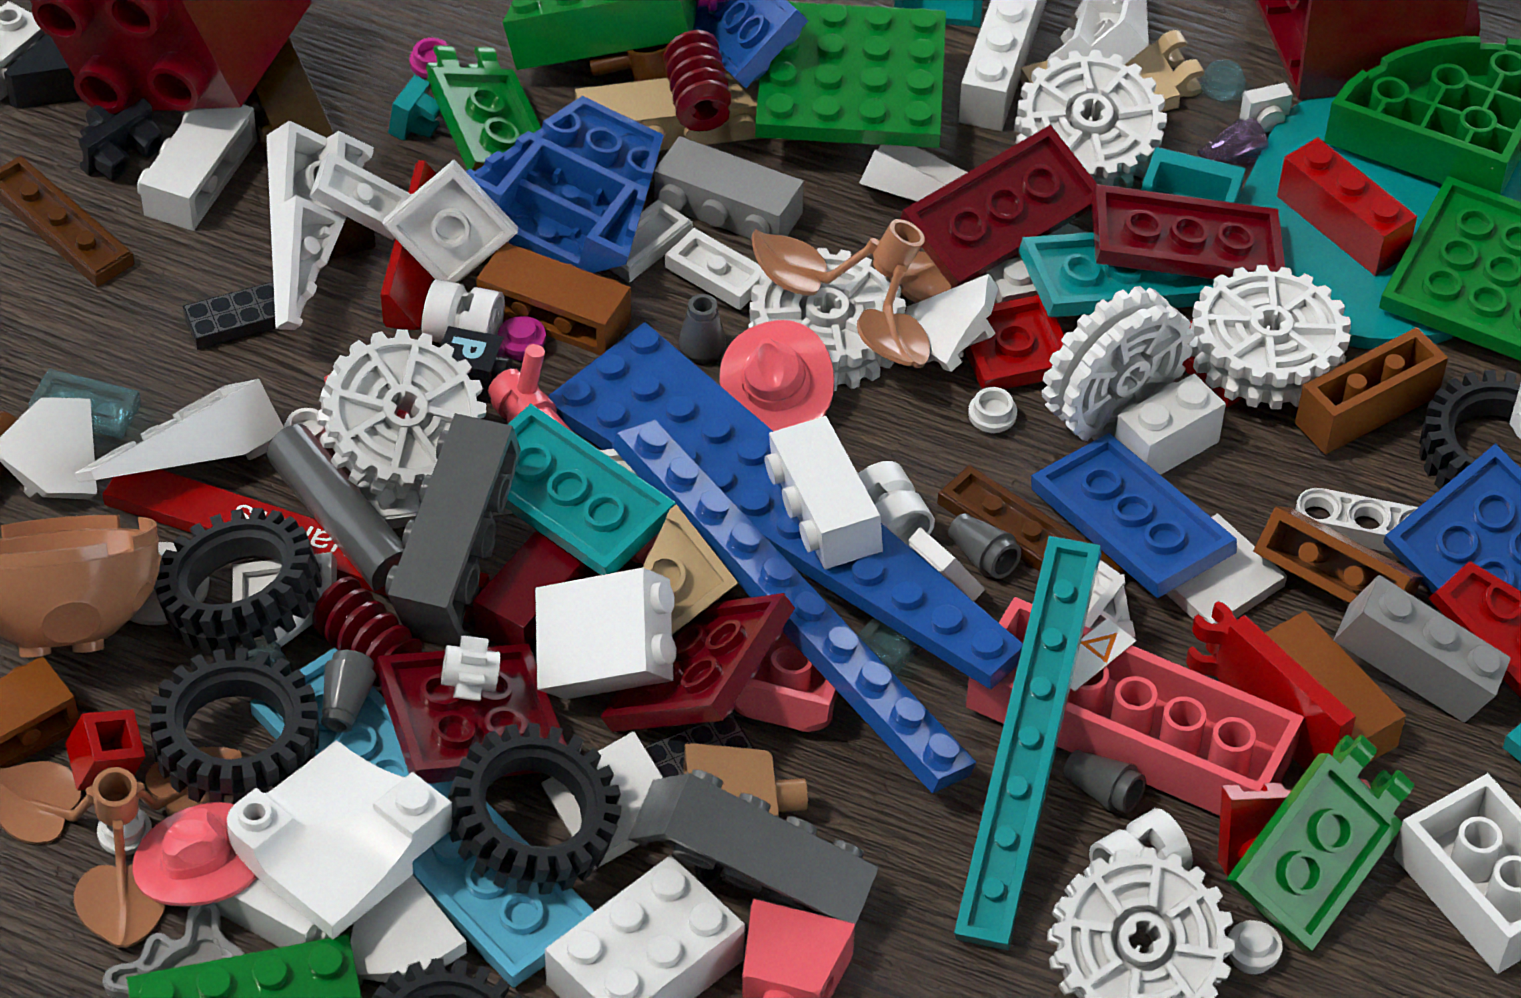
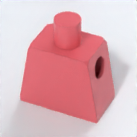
M753 899L743 969L742 998H831L853 955L855 923Z

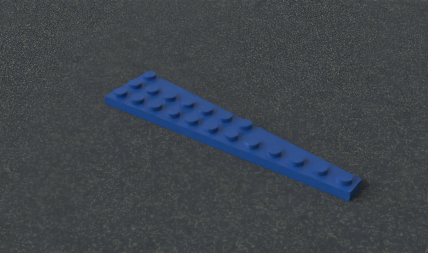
M646 322L642 323L548 395L556 405L558 416L566 425L603 450L613 449L612 445L618 432L656 420L795 569L990 690L1018 666L1023 643L882 523L883 552L824 569L816 551L808 552L800 534V521L798 517H789L782 498L783 488L781 484L773 485L767 473L765 456L771 454L769 433L773 432V430Z

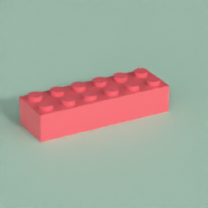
M1014 597L1000 619L999 624L1023 643L1033 604ZM1084 626L1082 638L1093 629ZM1131 645L1075 692L1070 688L1057 747L1069 752L1079 749L1085 753L1088 752L1135 764L1138 772L1145 775L1147 785L1220 816L1222 785H1239L1243 792L1261 791L1264 783H1281L1296 754L1304 716ZM1017 667L991 690L969 677L966 708L1004 724Z

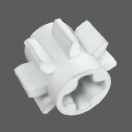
M461 636L460 647L446 646L441 685L455 686L453 698L480 701L481 690L495 692L499 674L500 652L487 651L488 639Z

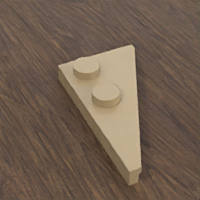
M677 505L673 506L669 510L661 531L643 568L670 579V586L675 599L674 608L671 612L672 635L738 584Z

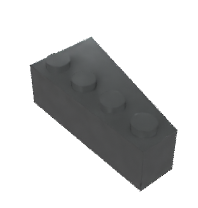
M455 413L449 430H443L438 438L435 468L432 475L427 474L423 479L419 493L421 504L416 519L409 520L405 527L402 541L404 549L399 565L391 567L385 586L386 594L401 624L410 629L412 639H420L421 641L442 646L460 647L461 636L470 635L468 631L463 630L462 623L467 607L473 608V600L482 591V588L478 586L480 578L479 562L481 558H491L496 541V521L492 518L493 512L499 514L504 512L521 451L514 428L511 425Z
M693 769L692 773L652 781L628 840L644 847L647 846L648 842H662L674 848L671 856L680 863L690 867L696 865L705 869H713L714 866L722 869L720 873L722 881L740 889L743 888L757 893L761 892L762 887L769 889L770 892L767 899L772 903L855 923L856 925L879 869L878 866L862 859L864 855L862 849L841 840H834L833 844L816 836L818 829L814 825L790 816L785 821L769 813L771 805L766 801L746 793H741L737 797L721 789L724 782L720 778L702 770Z

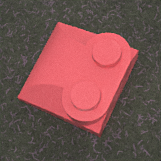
M782 633L780 638L772 643L763 657L757 674L747 682L736 699L734 709L739 714L750 719H757L802 732L818 731L830 724L838 691L792 641Z

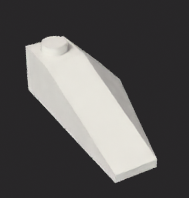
M260 379L225 385L174 413V419L153 426L141 433L142 442L136 444L135 441L124 444L74 474L79 482L239 455H246L247 459L251 460L267 452L271 440L284 429V426Z

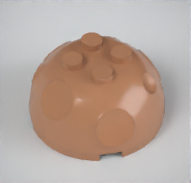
M82 515L37 519L1 525L0 638L12 645L18 646L20 657L44 656L51 653V647L72 645V651L77 653L94 652L104 649V639L116 633L137 613L139 608L148 601L154 589L161 562L157 523L146 517H138L139 529L121 528L119 515Z

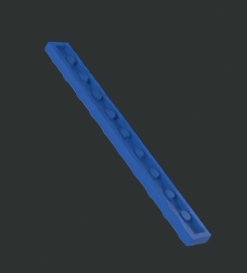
M656 420L616 434L612 448L642 480L676 502V505L750 597L785 593L795 609L783 626V633L931 793H935L970 777L977 762Z

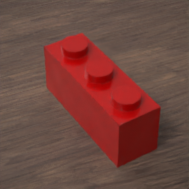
M1318 137L1284 157L1277 197L1374 276L1401 261L1412 241L1417 215Z

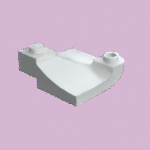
M336 740L271 791L262 793L259 789L255 788L234 804L227 815L228 837L238 857L265 885L329 937L334 939L413 875V860L451 830L452 802L412 772L407 777L390 773L366 761Z

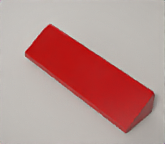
M418 160V163L415 165L408 190L410 194L415 193L436 175L435 171L425 160ZM396 238L380 293L383 324L388 328L419 330L422 323L425 300L432 284L433 276Z

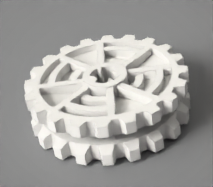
M1078 50L1069 51L1066 60L1062 61L1057 56L1048 59V69L1045 70L1037 67L1032 72L1031 80L1033 83H1024L1021 90V97L1023 99L1018 102L1017 115L1019 116L1015 119L1014 131L1021 133L1016 138V144L1051 124L1097 184L1107 186L1119 185L1122 188H1129L1133 186V176L1145 177L1149 167L1148 162L1151 161L1155 147H1159L1162 143L1164 133L1161 129H1164L1166 126L1167 114L1160 111L1164 109L1165 100L1163 95L1153 93L1157 85L1153 78L1143 79L1140 76L1142 68L1136 63L1130 66L1122 64L1123 56L1113 54L1108 59L1102 57L1100 50H1091L1089 56H1081Z
M817 248V251L826 262V272L834 270L851 257L850 251L840 250L837 255L829 254L827 248ZM864 258L829 284L820 282L819 291L812 296L800 295L785 290L774 283L764 271L759 275L760 285H753L751 291L752 302H750L749 308L751 323H749V328L775 320L795 321L810 328L820 337L829 352L834 370V391L837 390L839 384H846L850 389L860 387V379L864 377L874 381L880 377V367L889 369L894 364L893 361L880 356L863 342L857 330V320L864 310L876 309L883 312V304L891 283L888 282L889 277L882 275L872 268V259ZM900 286L893 303L894 314H905V299L899 298L901 295Z
M1257 265L1255 272H1248L1241 267L1234 269L1233 277L1231 278L1221 274L1214 279L1213 288L1205 286L1200 293V301H1195L1192 314L1194 318L1190 328L1194 332V339L1189 343V346L1193 349L1191 356L1195 357L1193 367L1197 373H1207L1206 384L1211 388L1221 386L1225 389L1224 397L1232 401L1237 397H1242L1246 399L1247 406L1257 407L1260 402L1268 403L1271 409H1281L1283 402H1291L1295 407H1298L1303 384L1345 363L1346 356L1344 353L1348 349L1351 335L1347 333L1350 331L1351 322L1350 317L1342 316L1345 309L1344 304L1341 300L1330 299L1332 290L1326 285L1316 287L1312 284L1313 277L1307 274H1303L1300 277L1293 276L1290 268L1281 267L1278 272H1272L1268 269L1267 265Z
M1137 286L1129 294L1121 290L1115 293L1111 301L1107 302L1103 299L1097 303L1092 314L1089 316L1086 314L1082 315L1077 320L1078 327L1073 332H1067L1061 339L1063 342L1062 348L1054 352L1049 360L1053 366L1043 376V381L1047 384L1042 390V397L1047 401L1045 405L1055 416L1066 422V426L1084 441H1088L1090 438L1096 440L1107 433L1115 437L1118 415L1127 406L1133 403L1139 404L1159 393L1164 386L1181 377L1186 369L1182 365L1183 361L1191 356L1193 350L1188 345L1194 339V332L1189 329L1191 323L1182 313L1172 307L1164 297L1150 287L1145 291L1141 286Z
M397 329L394 338H387L382 331L372 334L371 344L365 345L358 340L351 345L349 356L340 355L335 361L334 370L328 375L319 398L321 410H318L317 425L324 426L326 430L320 437L323 448H333L335 451L331 459L332 464L336 469L346 466L351 471L349 481L357 486L364 480L371 484V493L381 495L385 489H391L394 492L395 498L406 499L409 490L416 489L420 493L424 477L427 474L432 475L437 462L436 446L438 438L443 430H449L454 414L457 413L479 419L484 418L486 415V403L479 402L476 398L483 390L480 380H470L467 375L472 366L466 359L457 362L452 357L454 348L449 344L445 343L438 348L432 345V336L422 333L418 340L411 339L408 330ZM399 409L407 412L404 419L395 415Z
M1144 847L1136 857H1132L1127 848L1114 852V856L1109 858V864L1101 857L1094 860L1084 870L1086 877L1077 874L1065 888V892L1069 897L1062 896L1052 912V915L1060 922L1054 923L1052 928L1048 930L1047 942L1057 946V951L1049 958L1051 970H1061L1064 974L1065 979L1059 985L1060 990L1064 995L1075 993L1078 998H1215L1218 992L1213 985H1219L1222 980H1226L1231 969L1223 962V959L1227 958L1228 954L1233 953L1235 950V940L1225 937L1224 931L1226 927L1233 923L1231 913L1220 912L1216 904L1223 897L1218 887L1207 889L1202 884L1205 872L1198 866L1189 872L1181 867L1182 857L1177 854L1171 853L1165 860L1158 859L1155 848ZM1136 929L1142 930L1141 937L1147 933L1152 940V944L1145 950L1144 954L1139 952L1140 945L1133 949L1129 943V938L1136 933Z

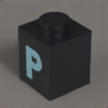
M448 326L440 347L447 343L454 348L452 357L457 362L465 359L472 366L467 374L469 379L480 380L483 388L481 394L476 397L477 401L491 404L488 390L492 380L504 370L511 369L512 367L511 358L505 357L504 337Z

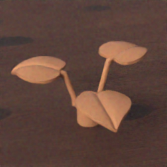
M893 220L880 241L870 238L863 249L830 272H826L827 265L824 258L811 245L788 236L765 234L755 228L752 234V246L756 260L764 273L778 286L800 295L812 296L817 294L821 286L820 282L825 284L833 282L868 255L873 254L875 269L882 275L889 277L891 283L883 304V312L876 309L864 310L857 320L858 333L870 349L888 360L905 366L912 365L915 368H921L925 365L930 354L929 339L925 330L915 318L907 314H894L893 303L899 286L905 297L917 303L950 290L951 285L927 253L919 251L925 242V237L917 226L906 220Z
M223 747L198 748L205 754L217 758H242L241 751ZM38 761L0 769V826L11 837L20 842L41 845L56 841L64 830L65 820L72 822L79 820L94 803L95 814L98 819L106 825L113 826L116 867L111 865L96 866L88 870L79 880L74 891V905L78 918L88 930L116 948L131 947L149 936L160 922L166 905L147 898L137 887L133 876V864L126 866L123 825L130 823L136 817L139 809L138 799L142 800L153 810L165 807L169 817L186 808L210 803L209 792L206 791L200 803L189 799L188 786L178 793L171 787L170 777L164 779L160 774L158 762H155L146 774L145 782L149 793L145 790L144 784L137 782L131 772L123 768L113 767L105 769L96 776L93 786L86 789V796L81 802V790H76L72 771L61 764ZM225 795L224 803H233V795Z

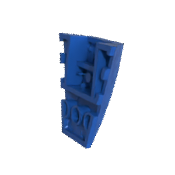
M581 96L544 120L541 129L535 133L527 131L516 138L515 146L504 153H501L499 150L485 159L484 166L476 171L469 169L466 173L518 226V233L507 243L530 249L537 254L563 263L572 264L590 273H595L627 264L664 135L591 99Z

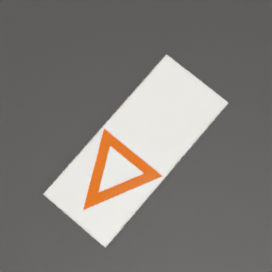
M1106 618L1081 639L1070 688L1075 692L1137 640Z

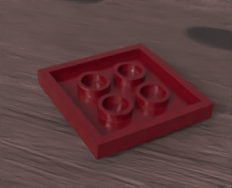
M785 593L713 603L672 635L676 646V658L673 662V681L618 690L600 718L611 732L723 720L735 708V701L747 682L757 674L760 662L772 643L777 641L782 635L783 626L795 607Z
M529 644L487 647V651L500 652L499 674L495 692L481 690L480 701L453 698L455 686L441 685L445 650L378 656L375 672L409 774L415 773L428 784L454 781L458 767L463 757L466 758L469 748L476 741L482 745L485 735L496 730L501 738L505 726L517 724L520 736H523L528 723L540 724V737L547 738L551 726L560 728L548 694L537 690V665ZM561 734L559 742L566 745L563 734ZM524 770V771H516V772H510V773H508V774H506V775H503V776H501V777H504V776H514V775H525V774H535V773H540V772L526 771V770Z

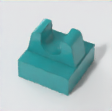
M416 75L411 78L393 102L388 129L389 134L403 141L410 132L425 137L433 135L440 125V121L436 120L441 111L436 100L428 95L430 82Z

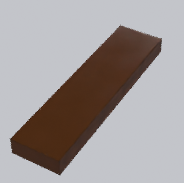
M20 155L0 167V202L96 287L135 265L133 252L24 157Z
M968 465L938 492L937 504L956 517L966 513L971 517L1013 534L1021 548L1020 559L1039 572L1041 571L1049 536L1089 543L971 465ZM1101 551L1100 560L1120 573V575L1124 574L1125 578L1126 571Z

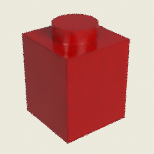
M134 709L83 713L65 742L77 791L86 790L88 787L93 786L96 776L108 768H123L135 775L146 757Z

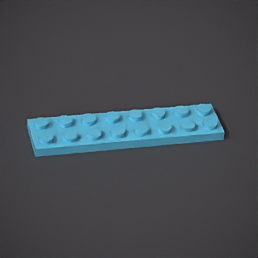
M336 648L331 649L300 669L305 675L306 685L311 684L315 692V702L317 701L319 749H315L316 756L337 740L349 750L379 768L402 777L409 775L385 699L373 686L350 732H334L321 724L325 664L332 660L333 654L338 651ZM253 699L250 701L252 715L277 740L285 725L283 718L275 708L266 702ZM453 781L431 783L429 785L448 799ZM486 802L487 810L498 828L513 840L529 845ZM447 833L413 860V876L460 934L512 988H515L546 966L545 948L595 911L572 888L562 891L558 882L555 883L551 894L539 895L538 883L532 882L528 894L516 893L518 879L508 877L504 889L494 885L493 882L497 871L490 868L483 877L474 872L473 868L477 857L474 855L464 862L458 854L462 840L452 842L449 833Z

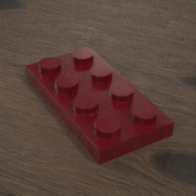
M1050 124L903 209L900 219L914 224L921 230L925 237L922 248L950 285L955 288L976 279L1018 254L1023 237L1048 236L1092 210L1091 197L1097 183Z
M1095 185L1091 198L1097 264L1215 279L1221 274L1231 278L1233 277L1234 269L1241 267L1248 272H1255L1257 265H1267L1268 269L1272 272H1278L1281 267H1285L1279 211L1276 208L1107 185Z

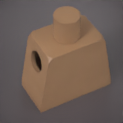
M694 743L685 744L684 774L692 773L693 769L708 772L724 782L721 789L737 797L741 793H746L766 801L771 805L769 813L779 817V812L807 811L808 795L805 778L775 780L772 753L769 751Z

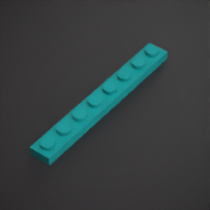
M1053 536L1048 538L954 931L956 940L1007 951L1010 949L1100 562L1101 545Z

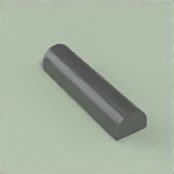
M294 424L284 428L274 436L268 446L267 456L270 464L373 591H377L386 585L391 567L399 565L404 551L402 540L358 487L348 480L349 476L342 468L336 469L331 462L332 456L323 448L322 444L307 426Z

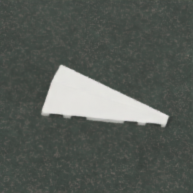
M1082 0L1075 12L1078 18L1075 30L1073 31L1071 28H1068L1063 32L1060 39L1064 45L1051 53L1048 59L1057 56L1063 61L1068 58L1069 51L1078 50L1081 56H1089L1091 50H1100L1103 58L1109 59L1113 54L1123 56L1122 64L1125 65L1149 45L1147 0Z
M288 121L267 135L275 325L280 330H295L301 326L303 320L300 316L308 299L314 296L317 289L315 280L320 269L327 264L347 217L309 197L322 159L329 152H332L363 168L365 162L371 159L374 148L340 131L326 138L291 121Z
M880 145L879 149L874 151L859 184L919 201L966 174L967 171L917 147ZM1068 223L1050 235L1088 232Z

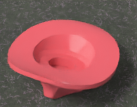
M769 321L745 330L731 342L722 358L720 386L771 430L777 431L826 415L834 392L833 364L825 344L810 328L795 321Z
M224 802L199 804L176 812L155 825L141 840L133 859V876L139 890L147 898L161 904L199 906L231 898L248 888L257 876L235 853L228 837L227 815L234 804Z

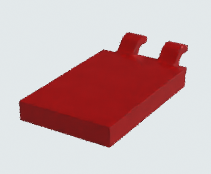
M1220 601L1214 603L1211 616L1218 622L1217 624H1211L1201 615H1196L1193 620L1192 632L1198 640L1206 643L1205 649L1212 655H1203L1198 649L1191 646L1187 652V666L1197 673L1215 676L1219 679V682L1304 716L1296 754L1293 759L1305 770L1309 768L1318 754L1329 753L1333 756V751L1345 735L1351 737L1356 715L1246 615L1236 619L1232 610Z

